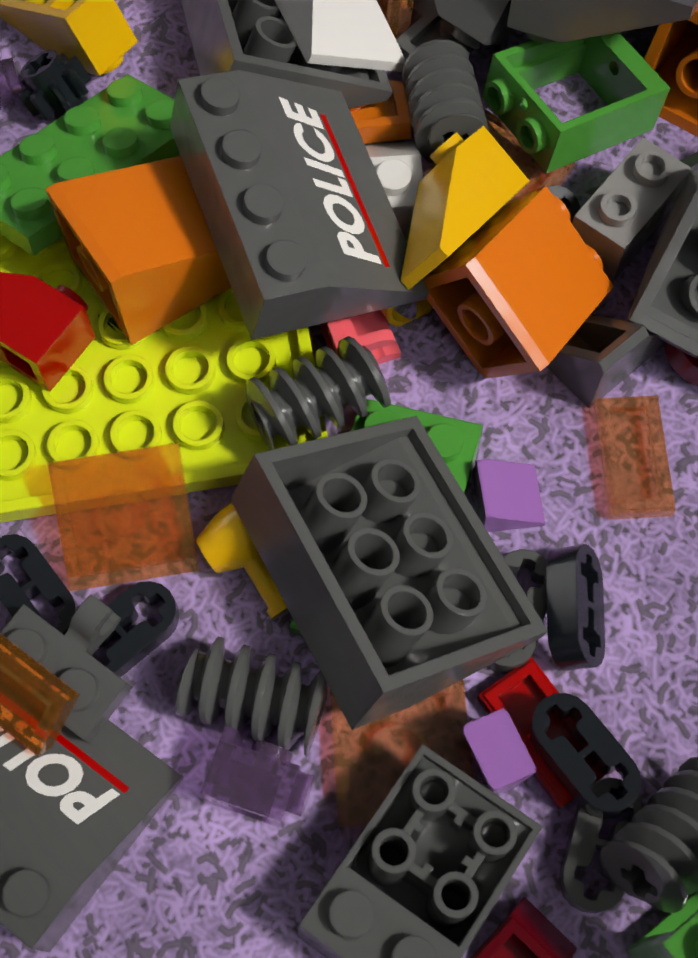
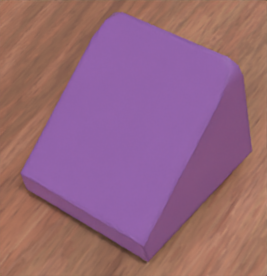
M492 459L475 461L472 476L479 518L487 532L545 526L535 465Z
M504 708L466 723L462 727L466 741L488 786L493 792L506 793L536 773V767L508 711H505Z

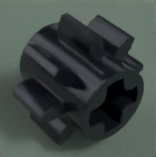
M46 50L32 57L21 69L20 76L23 78L21 83L25 89L18 94V97L33 117L41 114L45 121L50 118L55 121L65 115L69 109L79 106L88 100L86 94L89 91L84 84L91 77L76 55L68 59L64 53L58 55L55 50Z

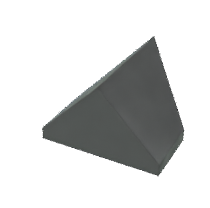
M590 314L546 367L588 408H591L664 347V341L655 336H650L643 324Z

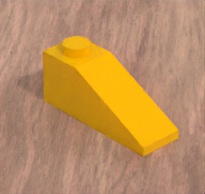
M0 0V18L44 50H55L58 55L64 53L68 59L76 55L87 73L101 76L113 71L123 62V55L138 42L115 0Z
M484 125L466 140H463L458 132H456L429 156L436 166L418 183L400 280L408 290L447 259L530 181Z

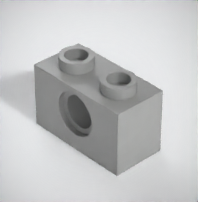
M643 137L575 214L572 222L585 244L592 247L600 256L604 265L603 271L611 283L615 281L665 221L692 169Z

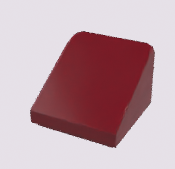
M523 897L470 958H572L577 947L526 897Z

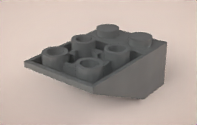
M422 744L300 923L298 937L326 958H462L543 826Z

